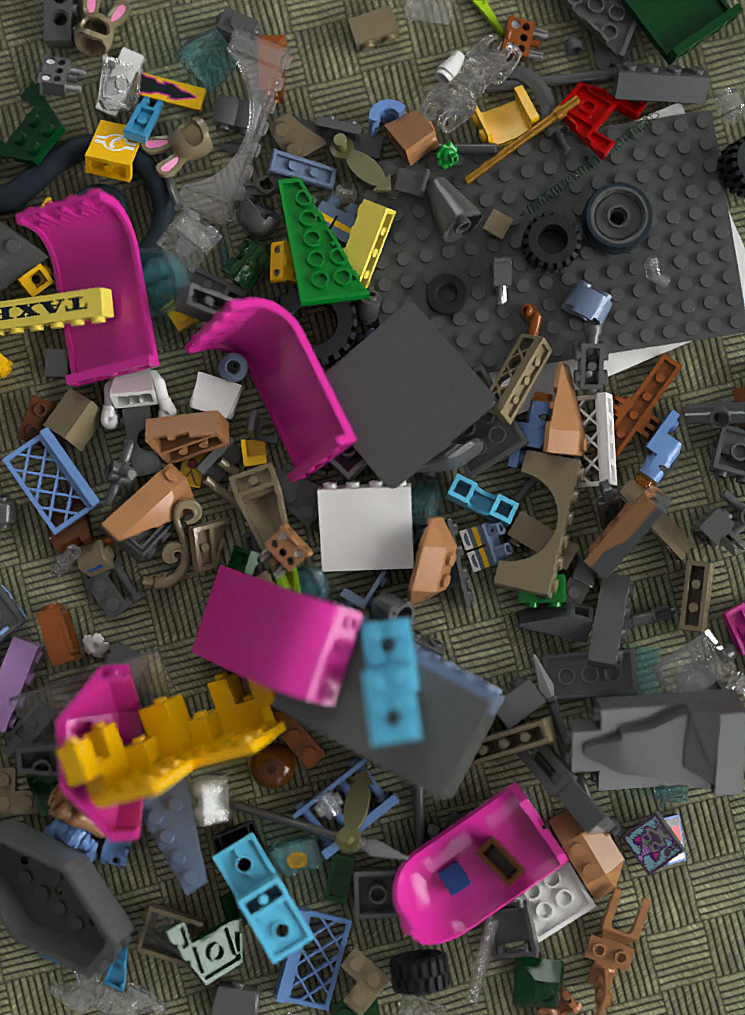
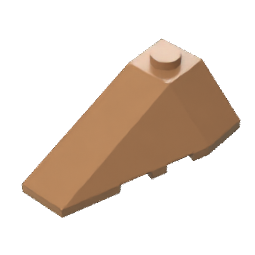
M558 362L553 385L556 397L553 401H550L549 405L552 418L551 421H546L543 452L557 456L584 457V452L588 449V439L586 438L570 366L563 362Z
M169 463L101 524V527L116 542L139 535L142 531L154 527L156 529L165 523L174 522L173 513L175 505L183 499H194L187 478L172 463ZM183 509L180 513V520L191 510Z

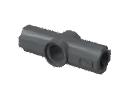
M720 398L716 399L713 403L686 404L685 422L686 424H712L718 428L725 427L729 423H745V402H730L727 399Z

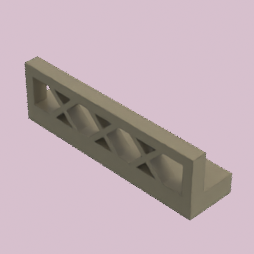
M521 333L490 387V391L494 394L495 398L500 397L497 405L490 408L487 412L496 414L504 424L511 425L553 351L544 337ZM526 341L532 342L529 348L522 351ZM521 359L520 365L511 369L513 363ZM510 378L509 384L501 388L502 382Z
M631 478L618 490L621 500L625 505L627 502L632 505L645 492L634 478ZM665 512L649 529L651 534L675 560H682L686 556L685 553L694 546L693 542Z

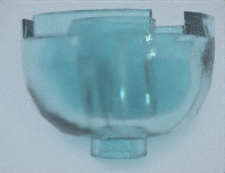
M312 565L297 566L301 594L326 601L330 592L329 580L326 574L318 567Z

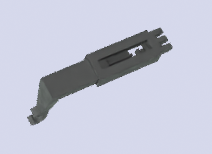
M522 719L520 722H518V724H525V722ZM549 743L530 748L531 751H534L536 748L539 750V753L537 752L534 758L526 750L516 752L518 757L551 796L559 798L588 834L610 831L614 836L618 834L622 837L627 832L626 828L618 820L608 817L576 781L578 777L575 773H571L568 765L564 763Z

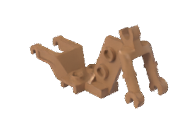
M616 887L613 888V894L609 898L605 913L599 921L601 936L590 932L589 941L583 953L584 957L593 959L587 982L593 984L595 989V1015H604L606 1007H609L611 1003L612 993H609L616 969L627 972L629 970L635 949L626 944L639 939L651 902L650 899L642 897V904L638 907L630 930L627 933L612 928V920L622 892L621 889Z

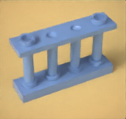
M357 756L351 760L346 771L307 802L303 799L293 807L296 810L292 814L293 818L296 819L302 814L308 823L323 827L309 809L320 800L342 829L345 826L343 814L327 793L338 785L347 797L351 787L345 779L355 771L359 773L366 769L363 765L368 759L364 756L362 758ZM368 771L367 773L374 785L369 784V788L377 797L376 801L378 804L372 809L369 807L367 816L358 829L360 833L399 802V798L394 791L390 794L384 792ZM319 836L324 846L321 849V853L327 860L339 850L336 841Z

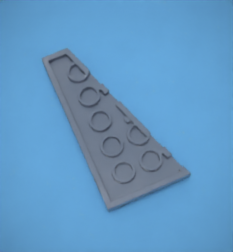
M184 775L158 794L143 798L142 818L186 895H189L208 883L188 783L186 775Z

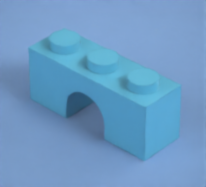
M457 473L445 499L494 523L503 522L504 527L507 528L514 517L519 503L501 494H490L477 486L478 483Z

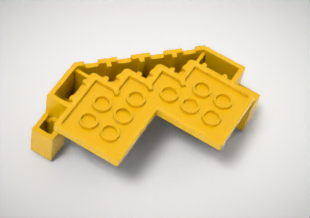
M227 671L214 675L215 679L207 684L215 705L214 709L209 711L206 709L200 710L193 714L194 717L190 718L181 693L168 698L166 695L154 699L153 704L136 710L145 734L133 738L131 743L123 745L115 721L107 724L104 721H100L91 725V730L83 734L84 738L78 739L77 736L63 741L64 745L58 748L56 752L69 786L85 782L93 805L97 804L98 809L156 795L194 768L252 754L286 730L284 721L276 722L270 707L279 691L247 679L251 693L245 694L238 674H228Z

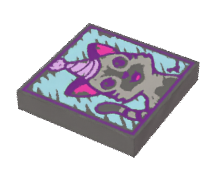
M659 811L621 837L648 876L686 851Z

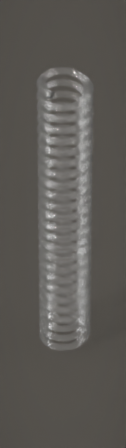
M494 915L490 917L496 920L492 918L485 919L484 932H482V939H480V946H478V956L475 959L471 983H469V990H467L468 993L466 994L468 1001L476 1002L473 1005H477L479 1001L481 987L484 983L483 980L495 939L494 936L496 935L499 919Z

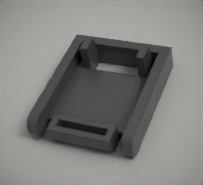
M520 899L513 900L485 919L493 959L538 956L540 953L529 899H523L522 905ZM525 941L521 949L506 950L505 942Z

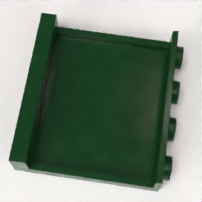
M726 0L620 1L668 65L673 64L732 23L743 11L739 3L731 8Z

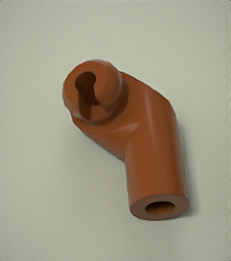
M524 304L520 312L529 323L527 334L538 336L542 316L535 306Z

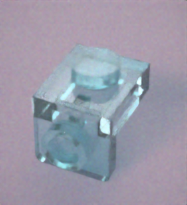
M688 786L655 787V799H659V808H664L665 801L687 802Z

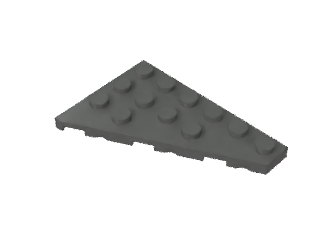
M561 0L618 60H623L637 23L620 2L621 0Z

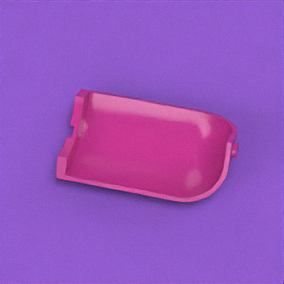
M516 781L417 848L408 856V860L402 862L394 878L392 896L395 909L402 920L399 925L407 936L411 934L419 943L425 945H436L453 940L474 928L570 861L547 827L542 829L541 826L544 825V822ZM491 836L497 838L525 867L526 871L510 887L475 853ZM458 860L469 877L471 884L451 896L438 873Z

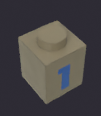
M100 539L76 549L78 569L89 577L114 568V551L111 546L105 544Z

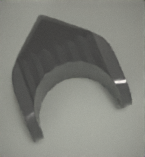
M477 438L465 444L449 443L416 472L450 471L460 468L482 452L483 443Z

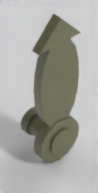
M343 133L336 134L329 147L333 158L346 161L349 169L358 179L371 187H375L373 192H391V174L385 177L384 171L374 159L361 151L355 150L354 143L349 137Z
M363 769L350 779V781H354V784L348 791L344 803L343 821L345 826L336 835L337 846L346 853L355 852L362 843V837L358 829L363 824L369 809V784L374 785L366 769Z

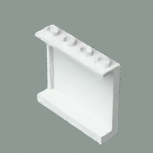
M382 480L369 481V484H360L359 481H348L346 485H337V482H325L323 486H319L317 494L322 572L414 568L411 482L406 483L405 481L395 489L388 488Z

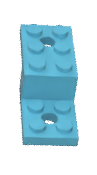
M404 617L360 624L367 670L361 671L371 746L422 740L415 692L420 689L410 618ZM387 638H391L395 643L394 649L390 652H385L382 648V643ZM393 710L397 711L400 715V720L396 725H391L387 721L388 713Z
M250 832L212 856L273 964L315 939L253 832ZM242 858H247L251 861V866L246 871H241L237 866L238 861ZM284 923L288 926L289 930L285 936H278L275 933V928L278 924Z

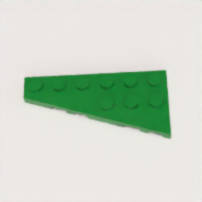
M301 178L278 180V192L300 306L368 299L370 293L362 285L356 270H353L346 253L332 230L328 228L324 221V216L316 208L313 198Z

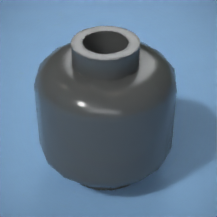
M0 494V529L10 528V524L17 521L16 500L10 498V495Z

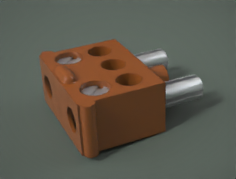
M511 14L506 22L499 57L501 59L506 57L525 62L527 58L541 61L543 53L530 50V47L538 49L540 44L539 40L532 39V37L547 39L548 31L535 28L536 22L517 18L514 14Z

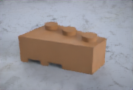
M218 410L145 419V441L167 464H174L229 445V422Z

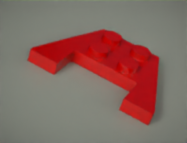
M579 82L560 105L564 104L574 95L579 98L581 103L566 113L567 116L561 120L603 160L612 150L615 142L597 132L600 126L615 109L635 121L645 110L647 103L641 100L636 103L628 99H615L614 95L607 94L606 89Z

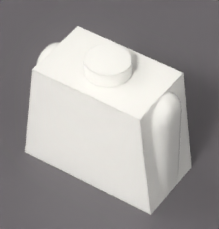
M198 371L197 381L190 400V407L199 412L218 410L229 421L234 416L244 387L240 384Z

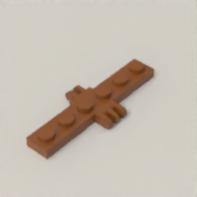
M665 353L661 355L632 398L628 396L621 398L617 394H614L612 397L619 403L618 406L613 403V416L617 418L614 421L616 459L635 432L650 440L652 436L645 429L647 428L655 433L657 428L650 424V422L652 421L659 426L662 423L650 411L682 368V365ZM597 447L589 456L592 461L598 455ZM586 461L584 465L588 466L590 463ZM592 467L591 470L599 475V471Z
M220 666V667L222 668V670H223V671H227L228 674L234 673V672H232V671H230V670H228V669H226V668ZM238 675L244 693H251L247 678ZM272 704L270 705L275 721H284L286 730L279 734L280 737L305 766L310 769L327 752L299 720L272 706Z

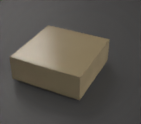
M493 209L482 230L502 241L514 219Z

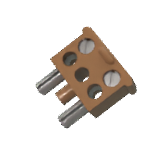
M288 524L279 526V530L264 544L266 548L259 554L258 559L264 562L273 554L274 557L269 561L271 565L275 567L279 562L282 564L273 573L276 576L275 578L279 579L287 571H293L304 559L312 556L313 551Z

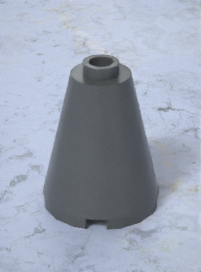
M434 177L428 181L426 193L441 237L446 242H454L463 238L462 233L469 230L470 233L474 231L483 219L481 211L446 178Z

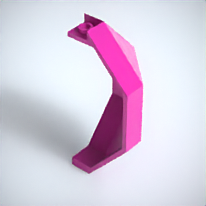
M129 664L105 665L96 671L55 721L57 749L64 745L63 741L74 736H77L78 739L84 738L83 734L91 730V725L100 721H104L105 724L115 721L123 745L131 743L133 738L143 735V727L136 711L141 709ZM58 758L60 790L111 842L136 840L140 836L143 798L98 809L97 804L93 805L85 782L69 786Z

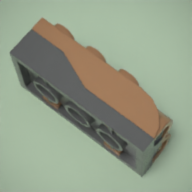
M650 485L632 505L627 502L618 515L607 525L605 530L587 549L588 557L584 562L606 579L663 515L672 499L657 487Z

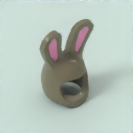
M82 0L84 17L77 24L73 36L76 48L89 57L98 58L106 55L112 47L115 29L123 24L131 13V7L127 1H117L109 14L105 16L99 13L101 0Z
M196 116L180 124L169 135L149 136L146 144L140 143V147L148 155L168 151L174 152V154L156 166V173L160 177L168 178L174 176L185 162L196 161L208 155L213 149V144L206 122Z

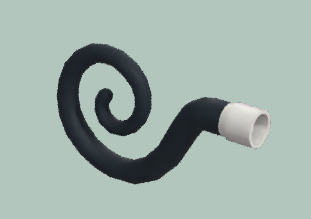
M94 134L76 136L53 147L38 166L30 164L13 179L0 185V215L20 210L58 175L85 161V154ZM138 148L133 160V171L143 180L151 196L153 207L151 225L144 239L138 244L143 267L149 264L159 253L172 230L175 209L163 177L156 173L158 163L150 155L144 153L141 148ZM99 183L85 186L72 194L81 196L87 194L86 192L90 189H100L102 192L114 197L128 215L127 199L114 186Z

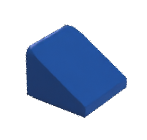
M458 860L438 873L451 896L471 884L469 877Z

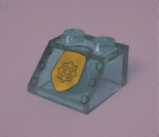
M308 834L272 844L270 849V856L277 874H284V877L295 875L298 873L297 870L306 868L307 871L317 869L324 860L318 836L315 834Z

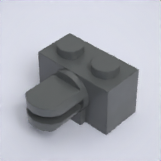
M719 508L708 510L690 528L705 545L715 547L720 542L734 556L740 553L735 546L741 550L745 548V543L732 531L735 525L731 520L733 518L732 515L724 508L721 510Z

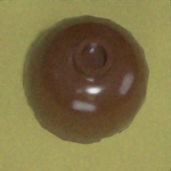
M277 742L267 743L254 752L250 761V772L254 780L262 787L269 789L280 788L288 784L296 768L294 755L285 745Z

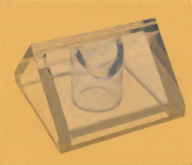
M103 55L98 101L103 110L128 113L135 111L139 103L143 68L109 55Z

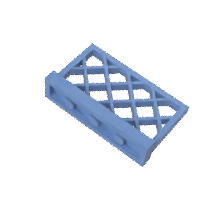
M48 427L41 430L39 435L2 459L54 535L102 505ZM39 441L45 447L43 457L31 455L32 446ZM48 452L52 458H47ZM17 456L26 457L24 470L15 469L10 461ZM30 458L42 460L40 473L27 471ZM46 461L55 462L58 465L56 476L44 474ZM61 471L63 472L65 477L60 476ZM18 473H23L22 479ZM27 474L39 476L37 489L26 486ZM43 477L55 479L53 492L41 490ZM59 480L70 482L69 494L57 492ZM75 490L79 496L73 495V491ZM30 491L36 492L35 497L32 495ZM40 493L52 495L50 508L39 505ZM56 496L68 497L66 510L54 508ZM72 498L82 500L86 508L80 512L70 511ZM44 510H48V511H49L48 516L46 515V513L44 512ZM53 511L65 513L64 523L55 528L51 522Z
M297 905V909L313 934L318 948L306 954L302 946L283 958L273 995L276 1002L284 1004L285 1002L328 1011L352 920ZM311 916L321 918L324 923L322 927L314 932L309 927ZM336 922L344 923L343 932L334 937L329 927ZM327 929L332 939L320 946L315 936ZM335 942L338 947V953L328 959L323 949ZM321 951L326 962L314 968L309 958ZM307 960L312 970L300 977L297 972L298 965ZM329 965L333 971L332 976L322 982L317 972ZM315 974L320 984L308 991L303 981ZM301 983L306 993L300 997L290 996L292 988ZM321 988L327 994L324 1003L314 1001L311 996Z

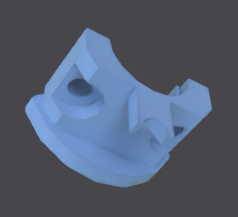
M391 99L375 103L370 109L368 117V131L370 135L377 134L380 122H391L404 116L405 105Z
M106 837L99 863H109L125 868L133 841L111 842Z

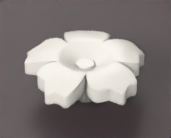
M95 633L93 637L92 635H85L82 639L84 651L87 654L92 653L94 657H103L104 653L110 648L109 642H103L104 638L101 636V633Z

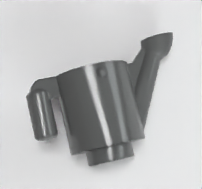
M383 592L374 598L371 605V613L376 620L385 621L409 617L410 625L416 624L414 606L410 604L409 600L404 601L389 592Z

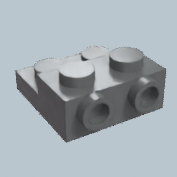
M729 425L720 428L717 444L713 449L708 470L714 472V477L720 479H727V476L736 478V483L745 485L744 429Z

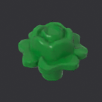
M450 141L447 144H442L436 153L437 165L442 166L444 170L448 167H453L459 160V154L456 153L458 147L454 146Z

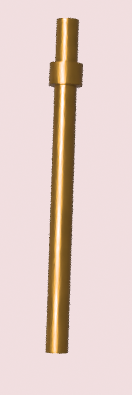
M574 95L564 104H558L554 107L549 115L463 177L468 185L553 122L556 120L560 121L566 117L568 111L581 103L579 98Z

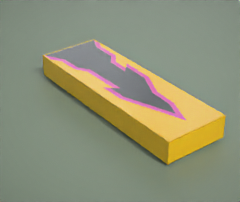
M140 72L135 95L142 98L147 96L150 100H161L165 104L201 112L207 91L205 88Z

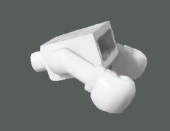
M151 368L110 378L104 385V404L100 418L102 426L113 430L120 425V416L122 415L117 411L118 408L156 405L159 403V417L177 415V410L171 402V397L168 396L164 379L156 370H151Z

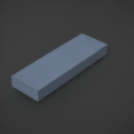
M273 148L267 172L287 179L300 177L304 184L331 192L334 187L337 168Z

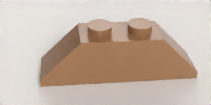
M441 516L428 517L427 526L421 538L407 593V601L409 600L412 605L420 604L446 590L451 580L450 571L456 561L455 552L457 545L444 518Z
M568 809L550 818L548 821L595 901L613 891V888L617 885L624 858L608 832L588 834Z

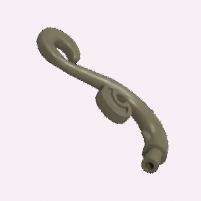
M183 499L175 505L173 519L179 542H167L161 550V557L166 563L170 564L178 561L174 553L180 552L181 557L178 566L168 575L167 572H164L161 576H153V578L142 576L141 585L151 586V589L164 590L171 588L184 579L190 578V575H187L186 572L190 565L191 550L181 524L180 513L183 509H190L192 515L189 519L184 520L186 525L196 523L202 516V508L196 500Z

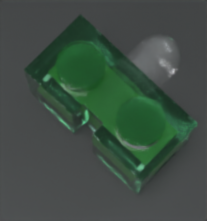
M249 235L238 247V255L235 258L231 256L220 270L233 283L247 292L256 281L265 282L268 279V272L265 269L270 264L271 251L264 244Z

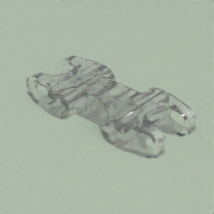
M495 33L487 35L467 52L464 57L465 67L449 84L439 82L429 92L420 106L419 113L426 120L429 119L430 121L440 116L437 125L441 132L444 134L453 132L473 115L477 106L476 99L491 83L500 85L511 75L522 56L519 46L515 44L508 45L500 51L502 42L499 36ZM494 40L493 47L488 50L490 42ZM514 51L512 60L507 62V58ZM434 105V108L431 110V112L428 115H426L428 107ZM452 117L451 123L445 127L446 121Z
M107 969L101 975L96 973L90 979L73 971L76 975L75 984L68 986L53 982L48 989L66 1007L81 1014H86L90 1006L107 1015H140L146 1011L164 1015L168 1008L167 1004L150 990L139 984L130 983L128 989L122 992L103 984Z

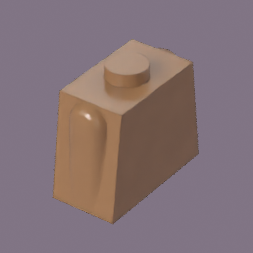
M417 109L384 124L388 141L410 166L439 146L434 125L429 119L426 120Z

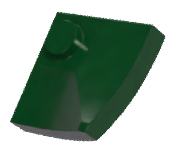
M25 774L40 818L49 815L51 807L48 805V800L53 789L59 783V776Z
M529 956L514 958L512 1004L515 1007L559 1009L565 963L562 960Z

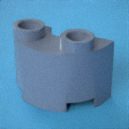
M579 280L578 284H572L559 308L571 315L582 318L586 323L603 324L612 307L610 301L612 296L604 291L598 293L591 289L592 286L583 280Z

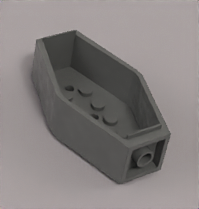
M13 818L0 824V921L9 935L18 943L89 979L96 973L101 975L108 966H111L120 956L118 954L119 951L131 942L133 938L130 935L135 930V927L91 860L82 852ZM23 856L29 859L28 863L23 861ZM57 886L62 888V894L58 893Z

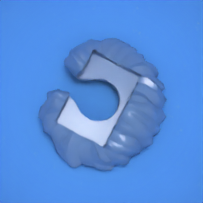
M55 819L52 824L47 825L44 834L60 842H65L66 845L74 849L77 848L91 862L98 857V853H96L98 842H95L91 838V834L86 832V830L67 825L61 819Z

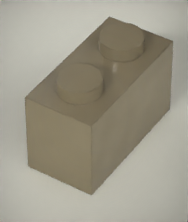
M391 5L348 19V29L356 52L361 50L362 52H367L374 49L376 45L382 43L388 45L399 38V28Z

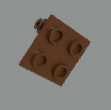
M32 395L16 438L28 442L39 435L40 431L46 428L43 424L58 404ZM52 432V434L55 436L59 444L62 446L64 440ZM41 441L35 444L45 448Z

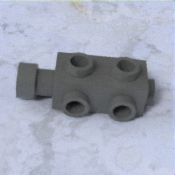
M584 323L583 334H585V341H578V347H575L574 358L575 361H578L577 370H574L573 380L579 389H583V393L595 394L597 389H603V383L608 381V372L604 370V361H608L609 349L605 347V343L599 341V334H602V324ZM592 348L593 353L587 356L586 350ZM587 371H592L590 378H585Z

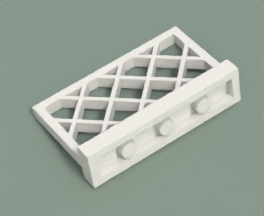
M601 392L594 395L577 396V400L580 402V412L587 417L583 423L584 428L590 421L597 427V432L592 438L586 434V438L589 440L588 448L593 444L598 448V455L592 461L584 454L583 458L590 463L585 469V475L592 467L599 471V481L591 482L584 475L586 482L579 483L578 488L597 487L599 482L608 479L610 486H617L612 394ZM595 400L596 409L589 415L582 407L587 401Z

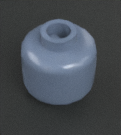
M235 352L228 353L219 360L218 372L221 378L226 381L238 382L246 376L248 363L241 354Z

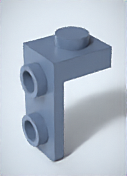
M387 570L381 571L365 599L344 588L340 596L344 597L342 602L351 608H354L355 605L363 610L365 606L370 608L376 597L373 594L378 586L382 588L389 577L385 575Z

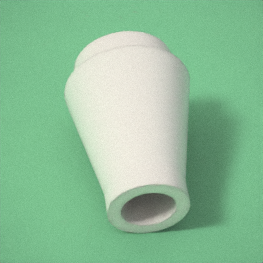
M455 51L436 68L435 76L442 84L450 85V83L455 82L461 66L466 60L464 54L460 51Z

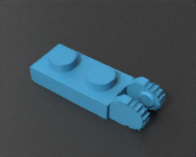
M144 96L126 125L123 138L146 144L160 117L164 102L158 100L153 108L150 107V98Z

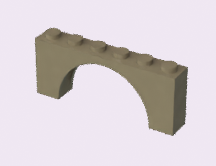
M526 450L521 473L524 477L542 484L554 496L558 510L557 526L548 544L535 555L519 561L499 560L494 584L497 587L551 598L552 593H556L559 580L556 579L557 572L562 570L564 557H561L563 548H567L569 542L567 530L568 526H572L575 516L572 509L574 503H578L580 490H577L579 481L582 482L585 475V468H582L583 465L580 460Z

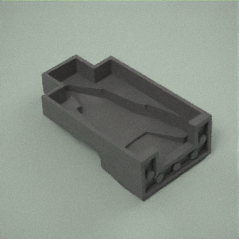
M735 689L596 698V707L592 708L593 719L568 720L567 730H564V741L567 744V750H563L564 763L568 764L571 773L590 772L591 781L595 782L598 791L684 785L712 790L714 796L742 794L745 764V705Z

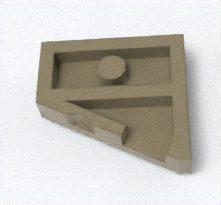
M289 113L284 114L267 125L283 152L302 158L328 143L327 139L313 132L311 128L297 121Z
M223 517L188 527L194 572L200 573L218 567L221 558L220 552L225 543L223 534L226 525H230V518Z

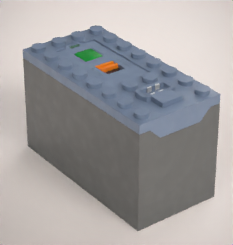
M334 602V605L353 610L347 606ZM363 617L361 624L372 623L376 621L370 618L367 619ZM361 626L359 627L333 707L278 692L272 706L440 800L455 796L506 697L501 694L503 689L486 682L477 675L462 669L450 661L442 659L441 656L430 650L427 651L421 648L419 644L413 642L420 689L415 692L422 740L371 746L361 671H367ZM391 638L383 641L382 648L385 652H390L394 649L395 643ZM393 710L388 713L387 721L391 725H396L400 720V715L397 711Z

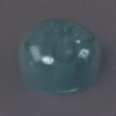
M158 247L139 249L141 263L145 262L142 265L151 317L167 316L174 311L179 288L190 283L187 268L183 261L168 249Z

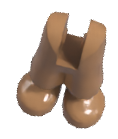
M58 783L48 800V805L51 807L49 814L56 819H62L67 825L84 829L98 838H106L88 817L60 790Z

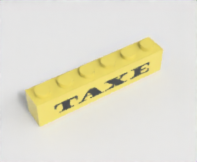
M99 287L0 301V336H4V332L9 331L10 334H23L24 329H30L32 332L44 331L46 326H50L51 329L64 328V324L71 323V326H83L85 321H91V323L95 324L105 323L106 318H114L112 290Z

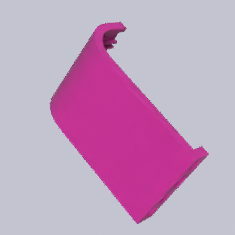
M90 189L86 192L87 194L81 196L70 195L65 198L66 200L60 202L49 201L43 207H29L24 209V212L16 214L17 224L32 229L43 241L52 262L57 293L99 287L112 290L114 318H106L105 323L96 324L91 323V321H85L83 326H71V323L64 324L63 329L71 374L65 375L66 384L76 387L160 366L140 252L133 226L121 204L114 197L102 192L100 189Z
M236 298L231 299L224 304L225 307L221 311L213 315V319L210 322L202 325L200 332L191 336V340L184 347L188 355L205 350H220L226 353L235 352L241 354L246 359L248 373L295 467L294 470L287 474L290 483L308 478L356 442L357 439L296 319L283 307L266 299L248 298L239 301Z
M220 565L191 652L263 686L333 707L364 614Z

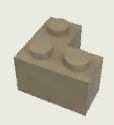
M354 948L340 966L358 982L343 1001L357 1014L363 1015L391 981V978L357 948Z

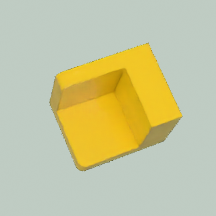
M241 440L245 468L258 467L268 463L265 442Z

